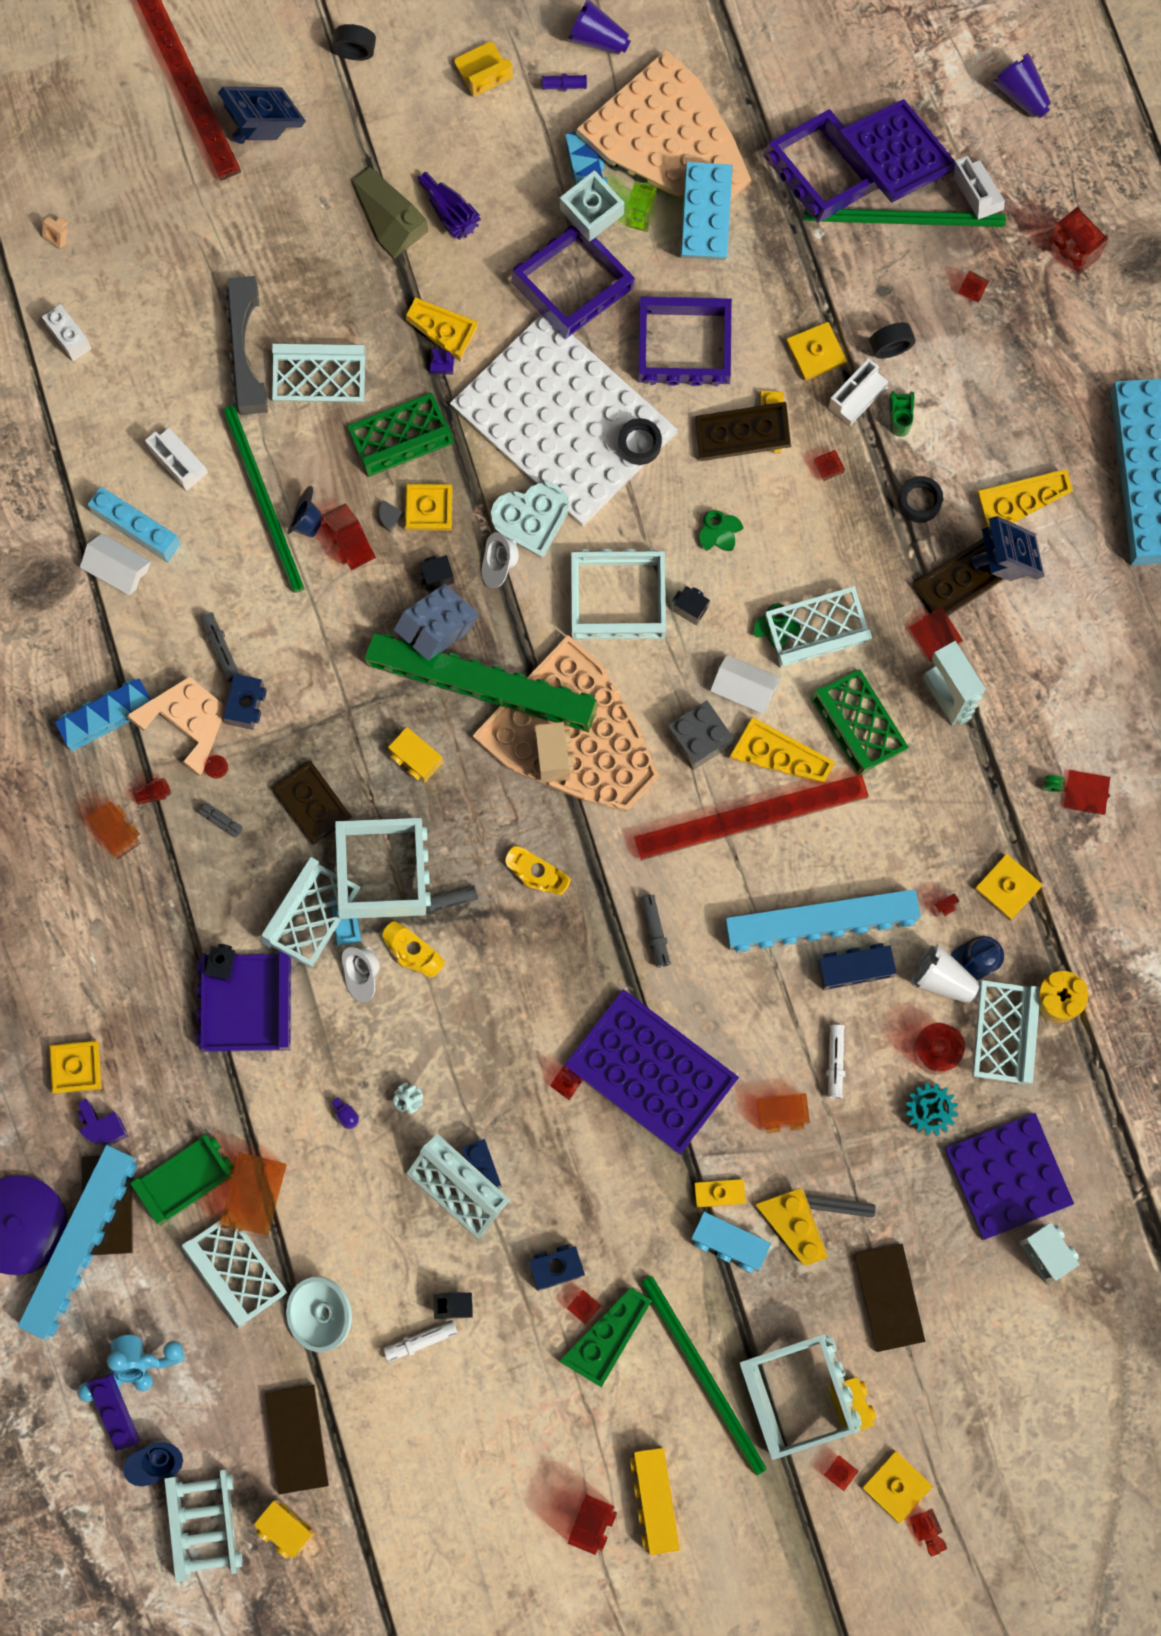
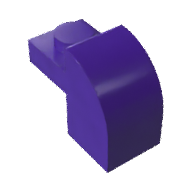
M86 1099L78 1103L81 1110L77 1111L82 1123L88 1124L79 1129L86 1139L97 1145L106 1146L129 1137L119 1114L114 1112L99 1119L91 1101Z

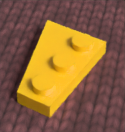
M416 297L406 314V320L445 351L450 352L459 362L478 328V321Z
M802 1187L756 1204L804 1266L829 1257Z

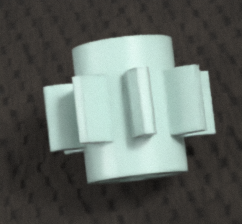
M405 1082L393 1092L395 1095L393 1103L401 1112L407 1110L410 1115L423 1105L421 1102L423 1099L422 1091L416 1085L409 1087L408 1083Z

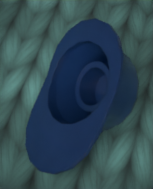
M308 486L301 495L292 523L288 529V534L295 531L304 536L314 537L322 523V513L311 502L313 496L312 486Z
M987 936L975 938L959 946L951 954L976 980L995 972L1004 962L1002 946L997 940Z
M161 1439L154 1440L148 1443L146 1447L129 1455L123 1467L124 1477L134 1486L144 1487L152 1485L177 1474L183 1465V1455L175 1445Z

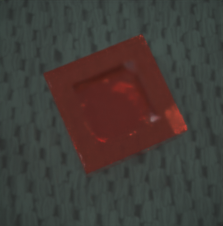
M969 270L958 293L979 303L990 280Z
M836 450L814 458V463L823 481L845 472V468Z
M954 893L934 904L931 910L936 917L941 914L946 917L957 910L955 906L960 901Z
M564 1065L550 1086L570 1100L582 1084L583 1079Z
M582 1290L567 1309L586 1325L601 1308V1305L587 1292Z
M838 1455L823 1476L842 1491H845L859 1471Z

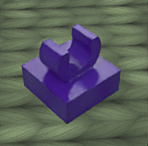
M432 349L430 373L453 375L455 358L444 349Z

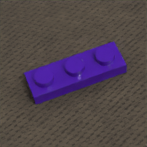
M113 1373L91 1379L87 1385L115 1451L137 1445L140 1442V1438Z

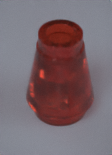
M157 777L134 792V798L138 805L166 800L167 796L171 795L170 787L164 777L161 779Z

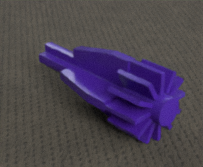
M428 172L419 175L417 178L419 183L427 191L431 205L444 224V227L452 236L460 240L462 236L467 238L468 234H473L475 227L479 226L477 222L481 221V218L470 203L467 204L466 200L458 192L443 182L438 184Z

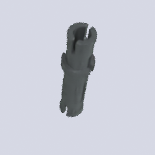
M207 613L200 617L208 635L206 639L208 643L212 644L226 680L228 682L233 681L234 674H241L224 639L225 633L223 630H220L214 613ZM212 629L214 630V632H215V634H216V637H217L219 643L217 642V640H216V638H215V635H214ZM222 651L224 652V655H225V657H226V659H227L229 665H227V663H226V661H225V658H224V656H223V654H222Z
M475 885L439 896H430L431 906H426V914L430 913L432 915L435 914V911L478 900ZM408 916V917H409V919H412V918L417 917V916Z
M648 895L640 898L650 937L648 943L649 947L653 950L656 968H661V965L663 967L669 966L671 961L669 960L666 947L668 941L663 934L655 895H650L649 898Z

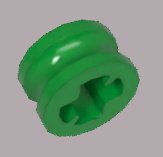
M1054 775L1044 776L1043 781L1045 785L1042 786V789L1048 792L1064 791L1062 783H1064L1065 779Z

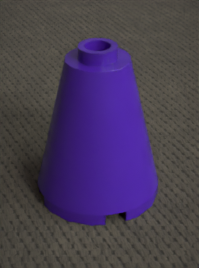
M590 0L585 1L567 38L572 43L617 55L621 51L625 53L631 40L627 39L629 34Z
M1029 53L1023 55V59L1020 62L1016 60L997 76V79L993 80L997 88L1033 118L1038 116L1040 119L1050 111L1048 106L1051 105V101Z

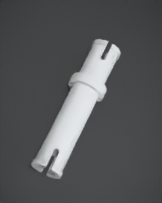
M829 1025V1070L826 1071V1076L828 1077L827 1098L843 1099V1077L846 1074L843 1071L845 1026ZM836 1040H838L837 1059H835ZM835 1065H837V1080H836V1084H835Z
M450 1320L409 1338L406 1336L403 1338L404 1340L384 1347L383 1350L388 1363L409 1354L410 1356L415 1355L414 1352L458 1335L453 1320Z

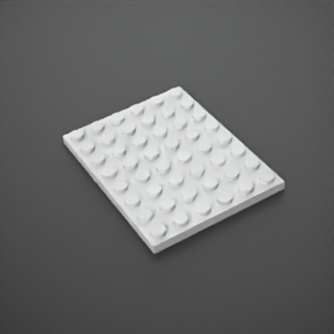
M542 315L450 403V407L532 482L536 485L538 483L550 482L559 486L569 499L568 514L582 527L644 466L631 464L619 452V432L625 423L637 418L649 419L655 423L661 431V448L678 432V429L577 338L571 335L565 340ZM635 430L627 436L626 443L629 450L641 454L650 451L654 441L652 435L647 431Z

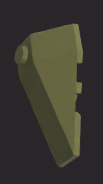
M371 167L353 180L379 243L393 259L428 232L427 219L410 201Z

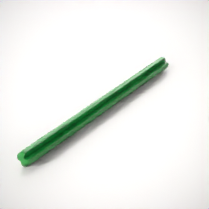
M805 208L804 220L816 221L811 214H809L807 212V209ZM841 209L821 222L1004 227L1006 224V214L994 213L978 219L974 212Z
M234 406L226 407L223 409L225 418L292 592H301L304 590L303 582Z
M648 1276L642 1280L644 1289L756 1476L762 1474L767 1470V1467L654 1277Z

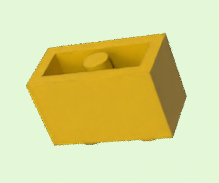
M408 727L388 747L391 754L389 756L390 759L398 766L403 764L408 768L407 773L416 781L420 779L426 783L444 763L443 757Z
M858 1377L844 1381L846 1386H849L852 1391L853 1401L851 1402L854 1411H858L861 1417V1430L875 1426L873 1420L877 1418L873 1406L867 1405L865 1396L868 1395L864 1381H859ZM834 1385L828 1386L827 1388L841 1428L848 1427Z

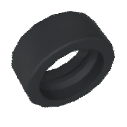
M344 24L335 29L332 48L335 53L343 58L356 61L368 60L374 55L376 36L371 30L363 26Z
M904 322L885 326L874 332L869 339L874 356L879 359L900 355L909 350L916 341L911 326Z
M637 418L631 419L623 425L619 432L618 448L626 461L635 465L649 464L659 455L662 436L660 429L655 423L649 419ZM635 430L647 431L653 437V447L646 453H634L627 447V436Z
M926 476L913 477L902 486L898 498L899 509L902 515L910 521L916 523L928 522L934 519L941 509L944 500L943 491L940 485L932 478ZM921 487L933 494L934 504L930 510L920 512L909 506L907 496L912 489Z

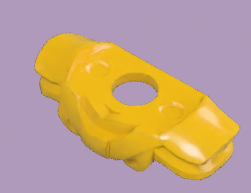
M513 846L506 856L505 862L507 866L515 872L514 875L518 876L523 885L531 890L533 888L542 892L547 891L552 894L562 895L570 885L571 878L567 874L520 846ZM536 863H541L545 867V873L541 877H535L531 872L532 866Z
M393 921L384 929L382 933L384 943L390 948V953L396 958L400 966L408 968L415 973L421 972L426 977H434L441 971L445 964L444 959L408 928ZM411 942H416L421 947L420 952L416 955H412L407 951L406 947Z

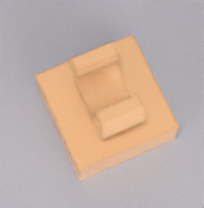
M50 217L46 218L43 221L42 237L60 249L66 244L68 229L65 226L68 224V221L62 217H59L56 221Z

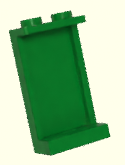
M206 1133L203 1134L201 1139L142 1179L137 1178L130 1183L156 1224L163 1225L234 1177L231 1170L235 1167L227 1156L224 1158L218 1151L221 1146L214 1136L209 1137Z

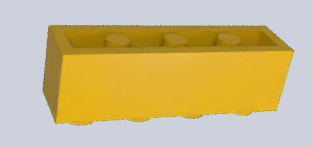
M664 1448L634 1452V1457L630 1458L632 1473H637L638 1483H634L636 1499L641 1498L642 1509H638L640 1525L645 1524L646 1534L642 1535L643 1549L649 1550V1555L680 1551Z

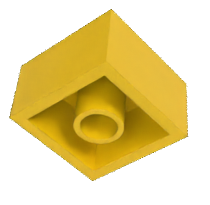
M279 1499L274 1500L254 1524L258 1529L256 1534L266 1542L268 1540L273 1541L277 1545L275 1550L286 1559L287 1557H297L317 1533Z

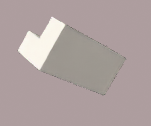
M968 156L955 160L954 180L976 217L981 219L1004 210L1005 200L982 162L972 163Z
M869 358L830 399L828 409L849 427L887 388L889 383L878 373L879 366Z
M170 428L161 435L154 432L145 440L149 451L185 491L208 474L206 467Z
M100 534L87 544L80 568L130 595L136 591L140 578L147 574L151 561L104 534Z
M726 655L718 670L711 692L765 714L778 686L780 677Z

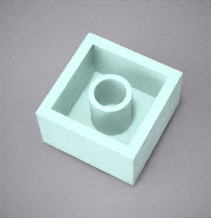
M594 170L560 197V210L590 242L624 215V202Z
M1052 1223L1042 1226L1019 1242L1047 1284L1057 1281L1080 1265L1077 1261L1079 1259L1077 1252L1072 1246L1068 1247L1063 1240L1065 1236L1062 1230L1057 1225L1053 1226Z

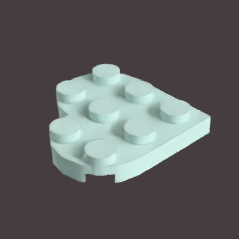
M550 482L531 486L525 494L517 491L509 492L499 496L493 503L491 510L492 523L495 529L505 537L515 540L516 543L544 558L567 516L569 499L559 486Z

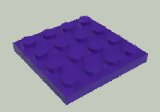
M905 99L840 129L836 135L891 203L955 171V160Z
M1036 1113L945 1148L982 1240L1074 1205Z

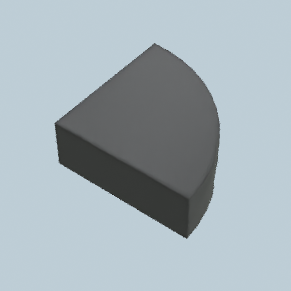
M383 500L380 505L379 514L384 528L391 533L403 512Z

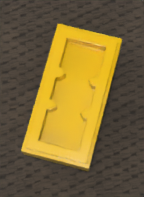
M744 1179L695 1183L697 1208L746 1204Z

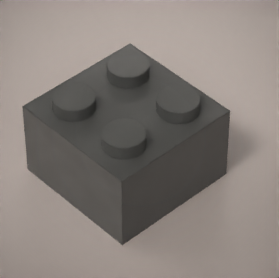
M708 700L669 724L667 729L668 735L693 770L732 746L734 737Z

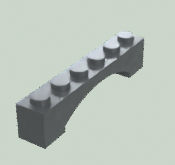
M255 276L228 278L229 287H225L226 301H230V308H226L228 322L232 324V329H228L229 343H233L234 349L230 351L231 365L235 364V372H231L233 386L237 387V393L233 394L234 407L239 408L241 415L268 413L264 382L259 383L247 364L245 355V333L248 320L253 309L260 306L257 280Z

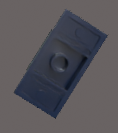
M222 87L218 92L223 100L224 108L238 126L236 131L233 132L232 137L239 144H244L246 139L277 140L286 128H301L306 122L282 87Z
M999 516L990 518V526L982 529L986 552L972 555L971 560L974 568L978 570L989 565L991 574L1008 581L1025 576L1036 580L1045 577L1036 534Z

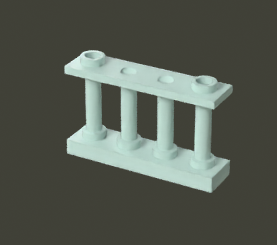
M228 1469L220 1470L221 1478L185 1484L182 1481L179 1482L178 1477L165 1479L176 1582L189 1580V1575L193 1571L230 1566L231 1574L239 1572V1567L243 1566L241 1551L237 1552L230 1490L234 1489L233 1475L228 1474ZM222 1489L223 1504L192 1509L181 1507L180 1497H184V1494ZM225 1514L226 1530L194 1535L184 1533L183 1523H186L189 1519ZM228 1540L229 1556L196 1561L187 1559L186 1549L190 1548V1545Z

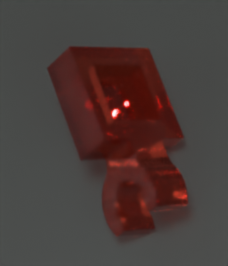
M932 1508L908 1518L918 1542L925 1541L931 1557L947 1550L945 1541L938 1536L942 1533V1529Z

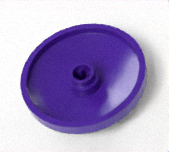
M11 1176L0 1179V1273L26 1275L45 1267L49 1263L68 1224L66 1209L58 1194L50 1186L35 1178Z

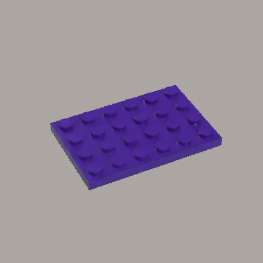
M624 989L564 1065L679 1155L682 1154L739 1079L731 1070Z

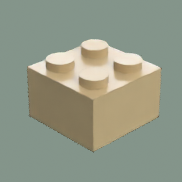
M564 722L535 725L541 783L570 780V773L574 772L572 752H567V750L571 749L569 729L564 728Z

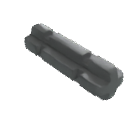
M209 803L203 804L199 810L201 816L204 818L208 817L211 823L223 831L227 830V833L234 838L243 829L237 822L233 823L231 818L218 809L215 811L214 807Z

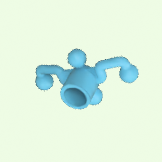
M136 1335L117 1337L110 1344L111 1354L107 1358V1365L111 1371L108 1374L113 1373L118 1388H120L122 1382H133L137 1390L147 1391L152 1387L153 1378L146 1370L152 1367L161 1369L181 1363L185 1358L183 1347L177 1341H170L163 1349L165 1357L158 1359L152 1354L144 1355L143 1343L140 1337ZM88 1382L82 1383L77 1391L79 1399L84 1402H95L87 1385Z

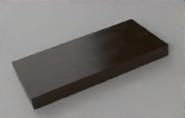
M786 402L695 416L700 461L792 447Z
M983 538L912 584L938 622H941L1006 580L991 574L989 565L978 570L974 568L971 560L972 555L986 552Z
M101 1156L82 1157V1194ZM128 1177L124 1185L127 1187L126 1192L121 1200L117 1199L113 1207L116 1210L114 1217L110 1223L106 1222L102 1229L105 1234L101 1243L98 1246L94 1245L90 1254L96 1256L134 1253L132 1185L130 1184L132 1178Z
M903 1244L854 1254L876 1352L926 1342Z
M315 1385L265 1393L279 1495L329 1486Z

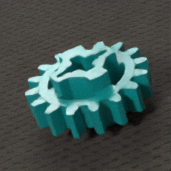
M926 1083L924 1090L918 1086L915 1089L917 1095L911 1093L908 1096L912 1102L905 1104V1107L910 1108V1111L905 1113V1116L912 1117L909 1125L916 1124L917 1133L923 1129L925 1130V1136H929L930 1132L933 1131L936 1137L939 1135L940 1129L944 1133L948 1131L946 1125L954 1126L955 1122L951 1118L957 1117L959 1114L953 1111L958 1106V1103L951 1102L955 1095L951 1094L948 1096L946 1094L947 1087L939 1090L938 1083L933 1088H930V1085ZM926 1094L936 1095L933 1099H926L925 1097H922ZM937 1101L934 1110L936 1113L926 1118L929 1111L928 1107ZM943 1101H945L947 1105V1112L943 1110ZM916 1107L920 1109V1119L916 1114ZM934 1120L941 1122V1124L936 1126L927 1125L930 1121Z

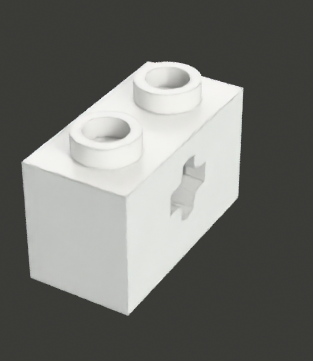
M61 304L42 316L46 327L72 361H75L92 349L86 336Z

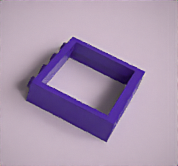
M830 109L769 142L763 155L768 165L772 166L781 181L786 183L795 198L800 200L807 209V212L818 223L879 188L836 136L839 130L844 128V125ZM819 129L862 180L827 202L820 197L782 151Z
M572 225L559 238L551 239L544 249L535 251L525 263L517 264L513 269L511 283L565 340L630 292L635 281V277L596 237L589 242ZM578 239L617 281L566 318L527 276Z
M640 296L638 382L650 383V385L666 383L670 386H676L680 383H689L691 386L712 384L716 387L719 384H730L732 298ZM647 314L724 316V369L646 367Z

